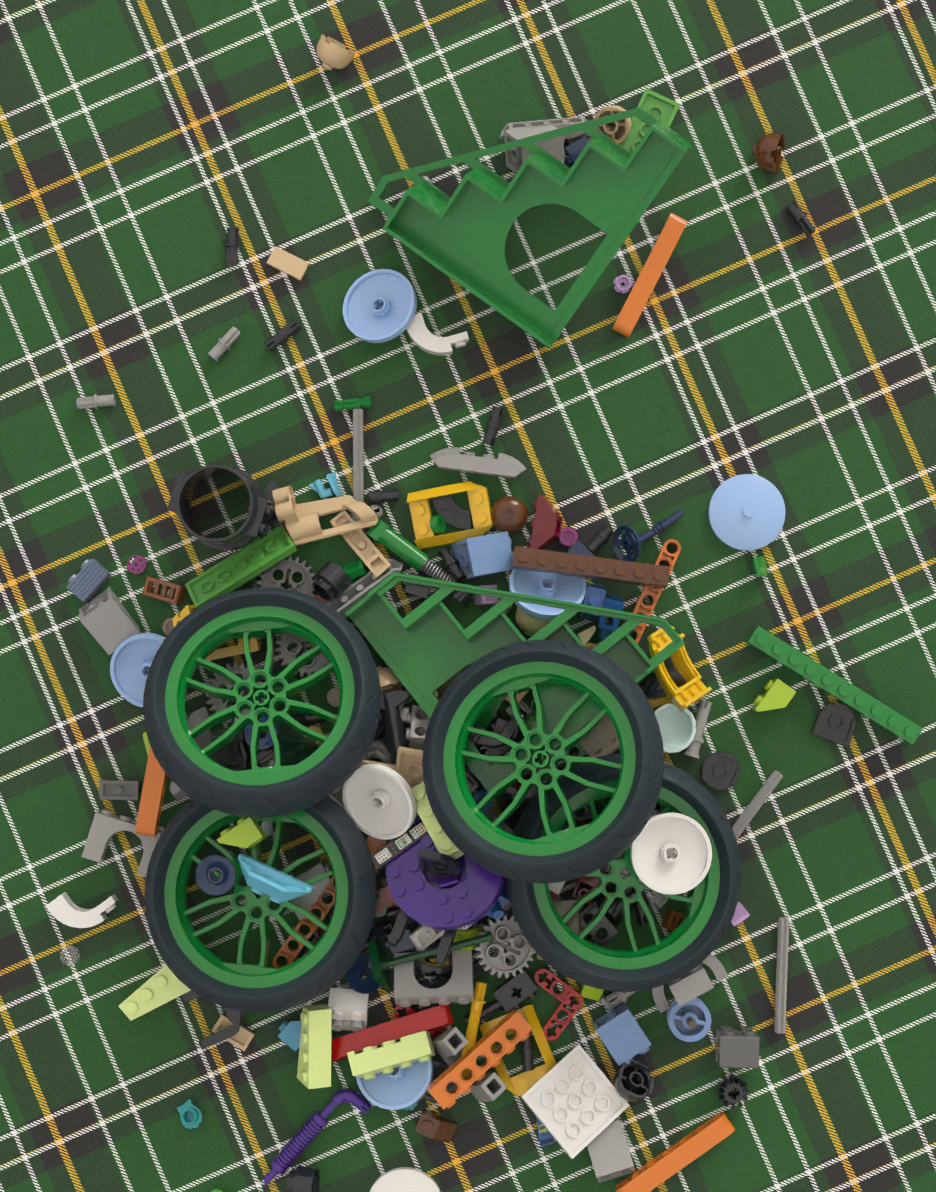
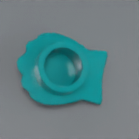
M189 1099L183 1105L177 1107V1111L180 1113V1119L185 1128H198L199 1123L202 1121V1113L193 1105L192 1100Z

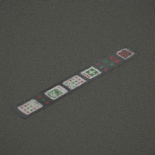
M422 820L371 855L372 862L377 869L428 834Z

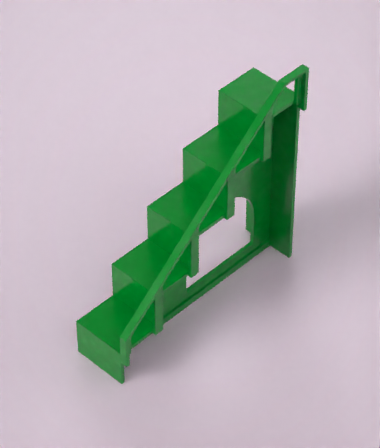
M638 107L384 175L368 199V202L389 216L382 228L384 231L550 348L559 338L565 326L692 144L672 131L666 124L645 109ZM634 116L650 127L633 153L596 128V126ZM581 130L593 138L587 143L571 168L536 144V142ZM520 146L533 154L526 158L510 183L476 159ZM460 162L473 169V171L466 173L451 197L419 175L423 172ZM405 177L416 186L407 189L394 208L382 200L380 196L390 181ZM541 204H559L571 208L607 233V236L556 310L528 292L515 280L509 270L505 255L506 239L512 224L526 210Z
M396 572L392 573L367 593L368 595L345 613L429 718H431L438 703V699L434 696L433 692L464 667L496 649L522 641L540 639L571 642L585 647L566 623L578 612L628 620L592 650L615 662L637 684L652 674L657 666L686 644L665 618ZM400 581L440 588L404 618L384 595ZM454 590L502 599L465 630L442 602ZM516 601L565 609L528 640L523 637L503 612ZM640 623L660 626L672 640L670 644L651 659L648 658L629 634ZM554 682L537 686L544 708L547 735L552 734L565 713L584 695V692L571 686ZM590 698L573 716L562 737L566 740L582 730L603 708L594 699ZM537 715L531 730L537 729ZM535 736L532 740V744L537 746L541 743V736ZM468 738L466 751L481 754ZM559 740L552 743V750L556 751L561 747ZM511 750L504 756H510ZM522 750L518 754V759L524 760L527 757L526 750ZM540 756V757H541V760H539L538 762L541 763V762L544 761L546 758L543 757V756ZM471 757L465 758L466 765L488 792L517 769L516 764L494 763L490 766L487 761ZM526 770L523 774V777L526 774H528L531 770ZM514 784L501 791L494 799H497Z

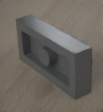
M100 780L99 800H139L140 780Z

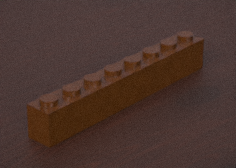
M515 546L512 568L664 589L668 586L670 570L668 566Z

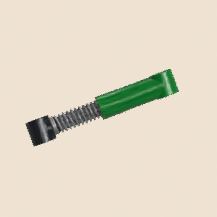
M379 519L377 525L371 526L366 534L385 546L418 572L423 570V573L426 572V575H429L431 579L455 582L453 576L451 577L450 574H447L448 572L445 573V570L442 571V568L437 567V564L434 565V562L429 560V555L395 532L382 520ZM455 590L451 593V596L465 607L476 595Z

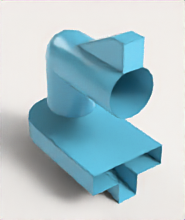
M335 472L326 475L331 485L328 489H325L321 479L309 484L319 494L321 499H327L334 494L337 497L342 496Z

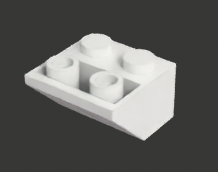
M330 988L328 1006L332 1009L331 1030L357 1032L367 1029L369 994H361L353 989Z

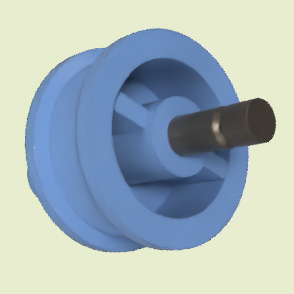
M696 997L681 1006L678 1005L676 999L670 1004L671 1008L667 1010L666 1014L667 1023L672 1033L678 1039L685 1042H695L702 1039L708 1033L711 1027V1014L703 1001Z

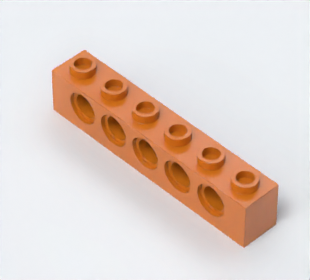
M513 1009L426 1089L443 1109L452 1107L460 1094H466L471 1089L470 1085L476 1080L480 1081L483 1079L490 1067L494 1068L501 1062L500 1058L502 1056L510 1054L520 1040H526L530 1036L529 1032L532 1028L520 1013ZM513 1029V1037L506 1038L507 1030ZM494 1042H499V1049L492 1052L491 1045ZM483 1055L485 1057L484 1063L477 1065V1057ZM464 1069H470V1075L467 1078L461 1077ZM454 1082L455 1089L448 1092L446 1086L448 1083Z

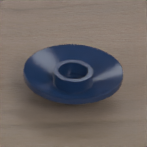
M208 856L199 863L196 869V881L199 887L210 895H222L228 892L235 883V868L232 862L224 856ZM215 870L221 873L220 877L214 875Z
M358 956L346 972L347 983L358 993H373L380 986L373 980L370 956ZM364 973L366 975V979H362L360 977V974Z

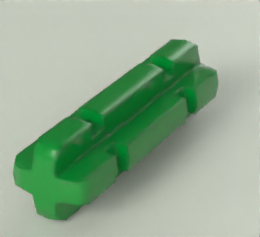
M370 397L334 401L335 411L371 407Z

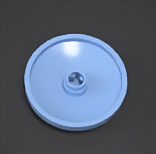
M377 269L364 274L352 284L344 299L343 317L347 327L356 337L370 343H382L396 338L407 329L414 318L417 308L415 289L404 275L394 270Z
M742 474L729 478L715 490L709 502L708 519L712 531L722 543L736 550L751 551L768 545L778 536L785 521V504L780 492L770 481L757 475Z
M514 568L509 580V592L577 604L583 603L587 588L585 578ZM519 601L515 602L523 612L545 620H553L565 610Z
M139 633L128 637L116 648L111 658L110 674L116 690L127 701L139 707H143L145 683L150 666L157 650L165 637L158 634Z
M432 1057L427 1062L420 1063L419 1060L412 1062L413 1066L401 1069V1066L393 1068L394 1072L389 1074L377 1073L375 1078L364 1081V1078L356 1077L358 1086L363 1095L372 1104L388 1110L408 1108L427 1092L426 1087L431 1084L433 1077Z

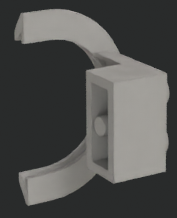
M710 954L702 961V963L711 968L718 982L729 977L723 965L715 956ZM701 963L684 976L667 983L679 1006L714 988ZM664 985L652 988L653 999L660 1013L670 1009L671 1007L664 994Z

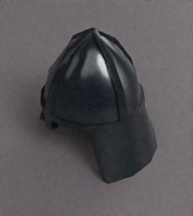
M667 660L663 661L675 685L678 688L685 685L686 681L683 676ZM655 672L645 678L643 691L647 698L657 699L667 696Z

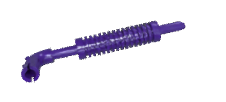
M342 1089L336 1092L321 1113L315 1111L289 1143L286 1144L284 1149L279 1152V1155L271 1161L273 1168L264 1177V1188L278 1172L284 1174L287 1171V1168L294 1163L318 1133L321 1132L323 1127L329 1123L327 1116L337 1105H341L344 1101L349 1104L352 1103L365 1115L367 1113L366 1110L369 1111L372 1104L360 1096L359 1091Z

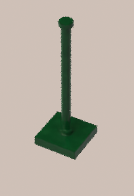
M487 931V934L453 942L450 951L488 941L492 943L494 942L493 934L491 931ZM376 941L368 942L373 980L384 991L392 989L389 967L437 955L438 947L387 960L386 952Z

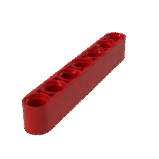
M449 1004L432 1007L332 1039L331 1063L348 1058L347 1053L351 1051L359 1054L363 1052L362 1050L365 1047L378 1046L379 1048L383 1042L391 1040L398 1042L400 1041L399 1038L422 1031L431 1032L452 1025L454 1021Z

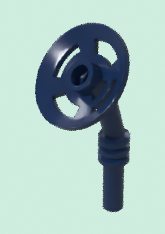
M679 509L664 521H659V524L656 523V526H652V529L640 536L630 526L623 525L618 527L612 538V545L617 558L623 561L635 562L640 554V544L655 535L659 536L660 532L663 533V530L666 531L668 526L684 516L683 512ZM623 531H625V533L621 536V540H620L619 538H620L621 533H622ZM620 546L627 552V556L622 553Z

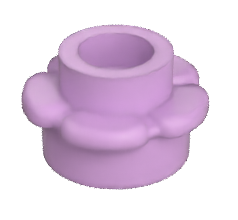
M627 275L616 277L614 289L617 292L627 293L632 287V280Z

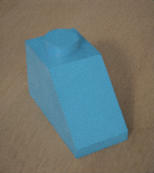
M300 1017L291 1018L289 1022L285 1020L278 1028L280 1030L278 1037L294 1051L300 1046Z

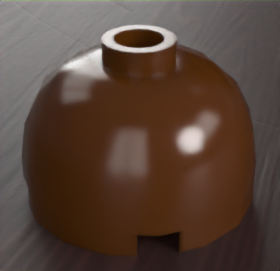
M768 133L762 136L757 144L753 145L752 156H755V162L759 168L767 172L779 171L783 160L781 151L785 150L784 135Z
M505 496L499 498L493 504L491 519L497 531H508V534L519 532L525 526L528 520V511L522 500L514 496Z

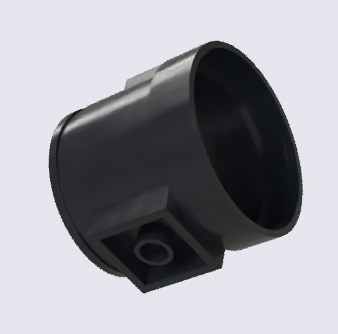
M206 465L196 469L189 475L178 473L167 510L178 514L186 530L204 545L217 550L233 551L247 546L256 539L263 540V537L267 536L269 531L267 524L269 518H272L274 515L275 507H273V502L266 499L260 484L247 473L223 465ZM221 474L238 476L246 485L250 496V510L247 519L236 532L227 537L218 539L206 538L197 530L191 517V502L195 491L205 480Z

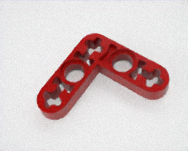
M540 967L534 973L535 982L561 1001L542 1028L546 1039L553 1041L560 1036L583 1003V998L576 989L545 967ZM546 972V977L550 981L552 977L555 978L549 988L547 987L548 982L546 980L539 981V973L543 974ZM556 983H561L564 986V990L561 993L553 991V986ZM577 995V996H578V997H577V1000H578L579 1002H578V1003H575V1002H574V1003L570 1006L571 1009H573V1011L571 1012V1011L568 1009V1007L563 1006V1005L566 1003V1005L568 1006V1005L570 1004V1002H571V1000H570L569 997H570V996L575 997V996ZM565 1010L568 1013L566 1020H559L557 1018L559 1011ZM553 1019H555V1021L558 1024L562 1025L561 1027H559L558 1025L555 1027L554 1031L556 1034L551 1033L550 1035H547V1028H552L555 1024L552 1021Z

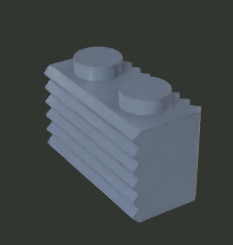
M93 558L84 561L80 566L82 570L78 575L73 574L68 580L69 585L67 589L84 603L89 602L112 575Z

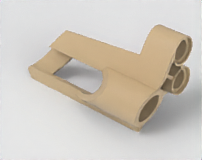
M292 486L272 490L278 521H283L295 546L377 525L379 520L377 514L368 505L356 501L350 495L297 504ZM346 509L351 510L360 519L357 522L326 530L321 529L319 522L320 516Z

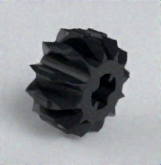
M730 1074V1080L723 1076L724 1083H717L720 1089L716 1090V1094L720 1095L718 1097L719 1102L724 1101L723 1105L725 1107H728L730 1104L732 1109H735L736 1103L742 1107L741 1100H748L745 1094L749 1093V1089L745 1088L747 1086L746 1081H742L740 1076H737L735 1079L733 1074ZM732 1088H735L736 1091L731 1095L729 1092L732 1091Z

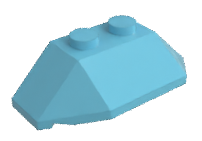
M239 854L238 856L246 883L252 887L251 891L259 895L265 893L270 896L269 899L273 902L280 904L281 901L287 902L315 890V887L246 854Z

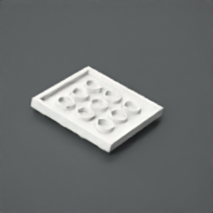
M579 1044L520 1096L571 1159L630 1106L625 1099L620 1097L612 1083Z

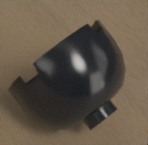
M632 1060L629 1064L624 1063L619 1067L614 1076V1086L620 1097L627 1101L636 1102L643 1100L651 1094L654 1088L653 1076L651 1077L648 1072L649 1068L645 1064Z

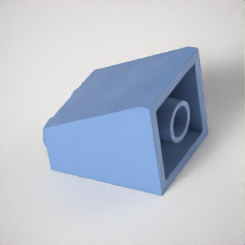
M508 531L466 538L451 544L453 556L455 559H458L459 566L466 575L464 580L513 570L512 542Z
M626 1003L620 1004L611 1013L608 1012L592 1022L598 1036L619 1066L624 1063L629 1064L635 1055L646 1053L650 1049L649 1046L652 1045Z

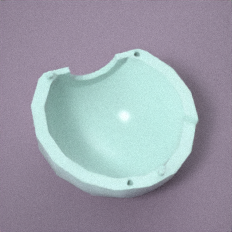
M674 703L665 704L657 708L654 713L661 731L663 750L668 753H674L687 748L693 741L696 733V720L693 714L687 708L680 712Z

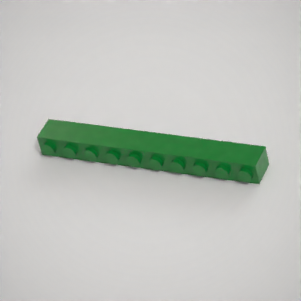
M754 626L746 639V644L905 743L913 745L923 730L922 727L760 626Z

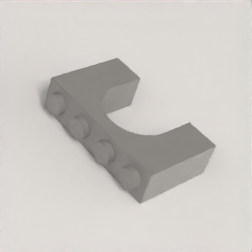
M106 809L95 812L81 857L99 863L104 861L113 835L118 831H130L136 834L137 822L131 821L132 818L129 816H114L112 811ZM158 827L156 837L136 834L143 844V856L137 875L146 877L152 852L165 829L164 827Z
M472 950L452 951V976L444 986L436 989L425 988L417 982L415 978V961L394 966V999L396 1005L401 1007H409L411 1004L429 1006L431 1003L448 1005L451 1002L468 1004L474 1001ZM395 953L394 958L411 953Z
M457 1027L443 1029L432 1040L433 1048L449 1067L462 1056L463 1047L468 1043V1040ZM495 1072L486 1073L485 1077L480 1081L476 1080L470 1085L471 1089L469 1091L479 1102L494 1101L507 1086Z

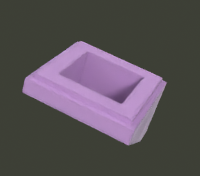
M497 585L478 586L497 590ZM478 594L474 596L475 605L496 604L498 598Z
M740 902L737 903L731 921L733 926L738 925L750 915Z

